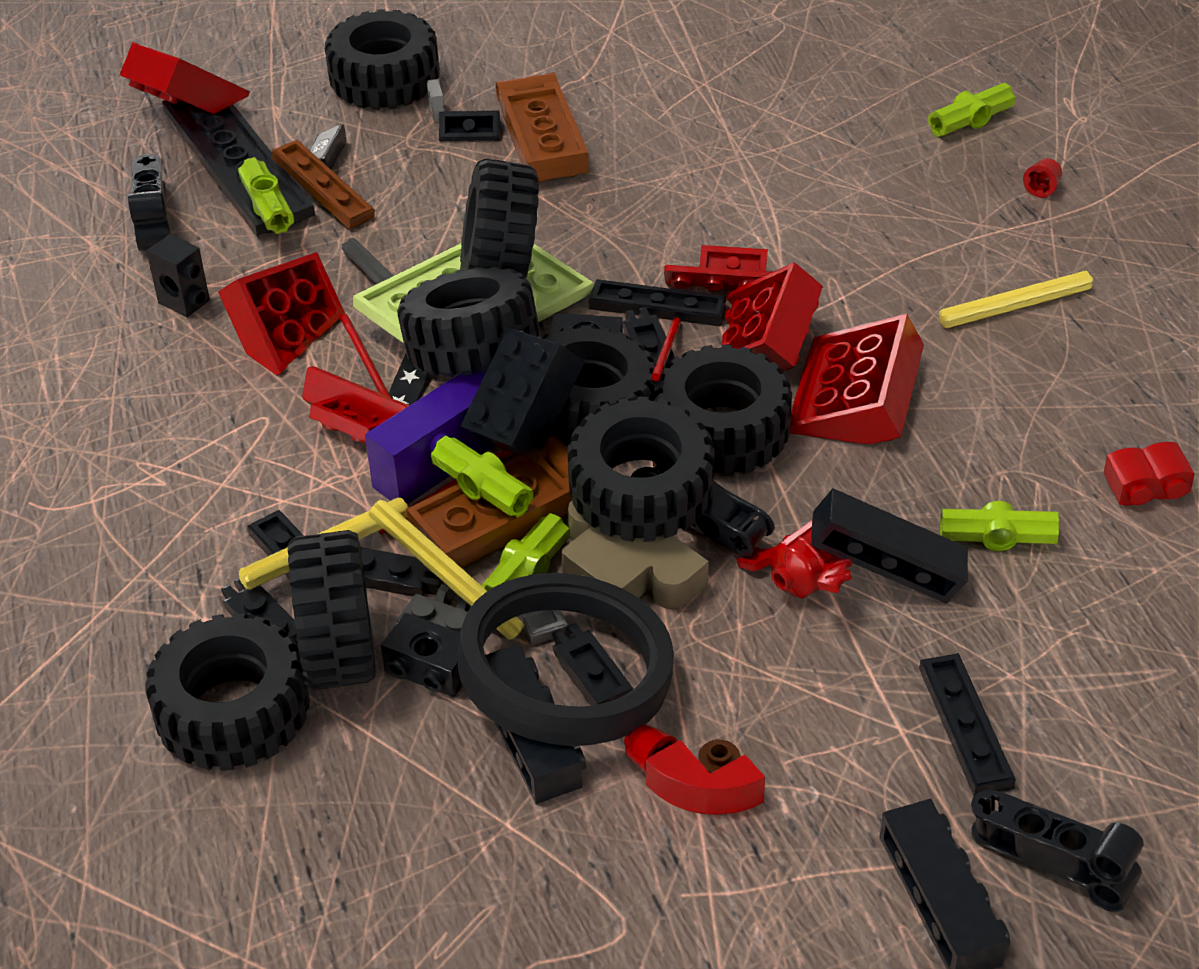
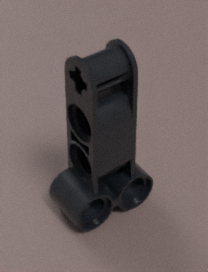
M153 154L141 155L132 161V193L128 194V203L139 251L149 250L170 234L167 220L166 185L161 178V160L159 156Z
M653 462V467L638 468L632 473L631 477H652L666 472L669 468L660 463ZM713 483L712 498L708 502L706 511L701 517H695V523L690 526V528L742 557L751 556L755 551L756 544L764 536L771 535L775 530L772 518L765 511Z
M996 790L981 791L972 799L971 809L976 817V821L972 825L971 832L976 843L1087 888L1086 892L1090 900L1106 911L1119 912L1124 908L1142 875L1141 867L1136 862V859L1143 849L1144 842L1140 834L1133 828L1122 823H1111L1102 831ZM995 800L998 801V811H995ZM984 826L987 828V838L984 837Z

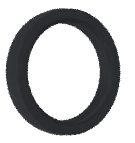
M542 573L527 575L493 587L478 598L470 607L463 621L457 646L460 681L475 706L488 718L505 729L520 736L549 744L567 746L595 745L630 735L639 726L647 724L658 713L664 703L673 676V644L669 632L659 616L647 604L628 591L602 580L575 574ZM546 610L570 611L598 618L624 632L642 653L647 673L632 691L613 701L592 706L556 705L526 696L506 684L488 663L483 646L497 627L516 616Z

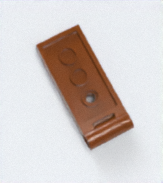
M555 72L495 82L497 100L521 164L530 165L537 171L538 182L589 173L588 150L560 88Z
M550 436L538 461L518 454L502 462L508 474L533 489V500L530 502L528 510L520 517L515 515L509 516L483 497L479 500L470 499L464 494L460 486L456 484L407 508V520L462 568L506 546L511 540H518L524 537L542 516L546 517L551 513L563 517L568 514L569 503L573 499L569 493L568 446L559 437Z

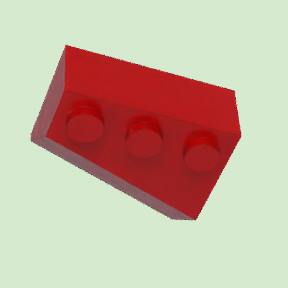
M134 42L131 44L119 74L130 80L128 86L160 99L162 98L173 104H177L179 100L212 114L247 98L250 91L180 58Z
M317 252L236 279L218 291L245 353L276 376L281 374L295 358L300 356L316 338L321 336L345 313Z
M794 262L728 292L727 300L732 304V307L725 313V321L729 323V328L722 336V344L732 345V348L741 349V347L749 348L756 355L760 352L770 359V363L775 362L783 371L792 369L799 361V352L804 339L809 333V324L813 313L819 306L818 299L823 285Z

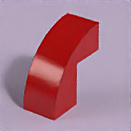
M681 740L646 758V785L660 798L678 808L700 814L724 815L746 811L764 803L765 776L745 754L712 773L708 772Z

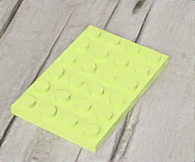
M461 243L354 295L353 307L404 343L397 316L401 299L404 295L408 294L409 290L413 287H419L420 283L426 280H433L439 275L451 274L460 270ZM534 244L526 279L532 287L538 322L591 295L594 282Z

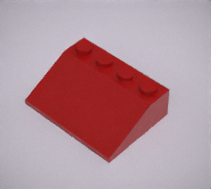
M908 314L813 338L791 409V434L861 444L888 442L902 436L924 347Z

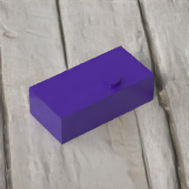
M475 372L473 375L467 376L458 374L365 434L371 482L375 490L389 501L398 497L409 504L448 478L450 475L434 465L431 458V453L434 451L437 442L444 436L456 438L480 455L496 446L460 427L486 372Z

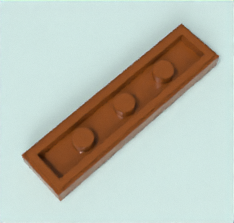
M298 139L272 150V159L348 229L374 218L375 209Z

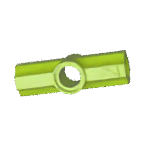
M1005 82L977 94L963 91L954 99L952 104L930 113L928 124L931 127L932 133L938 138L968 125L974 129H980L988 123L992 115L1014 106L1016 97L1012 92V87Z
M255 157L244 160L243 165L238 168V174L252 200L254 212L261 217L267 230H272L276 234L287 232L289 226L294 223V217L279 190L277 178L270 174L263 161H259Z
M448 436L441 438L431 453L432 463L455 478L461 490L470 499L479 500L483 497L509 516L515 515L520 517L528 510V506L533 500V489L508 474L501 460L493 453L485 452L483 455H480L456 438H449Z
M992 501L982 507V510L941 509L940 535L952 541L983 542L986 548L997 552L1009 550L1016 543L1057 544L1059 537L1058 512L1015 511L1013 506L1005 501Z
M551 513L546 517L542 516L521 541L513 539L506 545L502 552L499 566L481 586L489 591L493 587L515 578L547 573L550 559L570 537L569 527L563 523L559 516Z

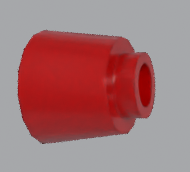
M1050 158L1038 161L1024 173L1023 183L1026 190L1039 198L1052 195L1062 178V168L1058 162Z
M643 724L630 735L625 736V753L646 773V758L676 743L678 740L674 736L655 727Z

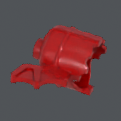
M812 520L791 535H786L775 547L768 549L757 547L751 556L736 559L739 568L750 571H758L771 565L773 569L771 579L776 587L786 590L793 597L800 599L806 598L816 590L838 593L845 581L852 580L851 572L847 570L852 566L850 558L842 559L811 545Z

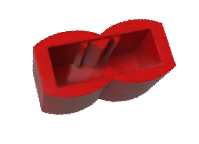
M1159 442L1143 449L1124 448L1116 450L1106 456L1104 475L1118 503L1126 506L1142 505L1154 498L1178 499L1191 492L1195 475L1176 442Z

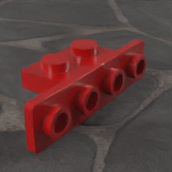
M702 245L700 266L665 265V283L679 289H686L690 286L704 287L710 291H720L724 288L737 289L772 273L766 271L768 249Z
M315 366L307 368L302 398L313 403L310 407L309 418L321 422L322 426L326 429L340 430L351 435L350 437L354 441L366 443L365 434L410 406Z

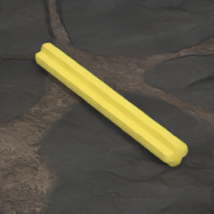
M1081 271L944 308L939 311V322L943 328L948 329L1088 291L1092 288L1093 277L1090 276L1088 271Z
M397 497L387 502L404 518H407L406 509L409 507L402 498ZM366 511L320 533L350 530L357 533L360 540L383 528L369 516V511ZM288 547L241 568L239 576L244 587L251 590L288 573Z
M379 500L374 504L368 513L369 516L470 606L487 592L486 589L384 500ZM514 617L496 629L507 639L512 640L522 631L524 624L517 617Z

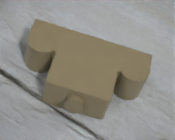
M573 499L569 503L568 527L572 542L562 549V573L602 580L628 591L637 598H640L650 590L652 591L653 600L659 606L668 609L682 607L707 586L709 561L674 536L665 539L662 535L656 537L655 541L644 542V538H634L633 542L625 541L617 534L611 537L600 532V526L594 528L584 520L583 515L576 511L573 506Z

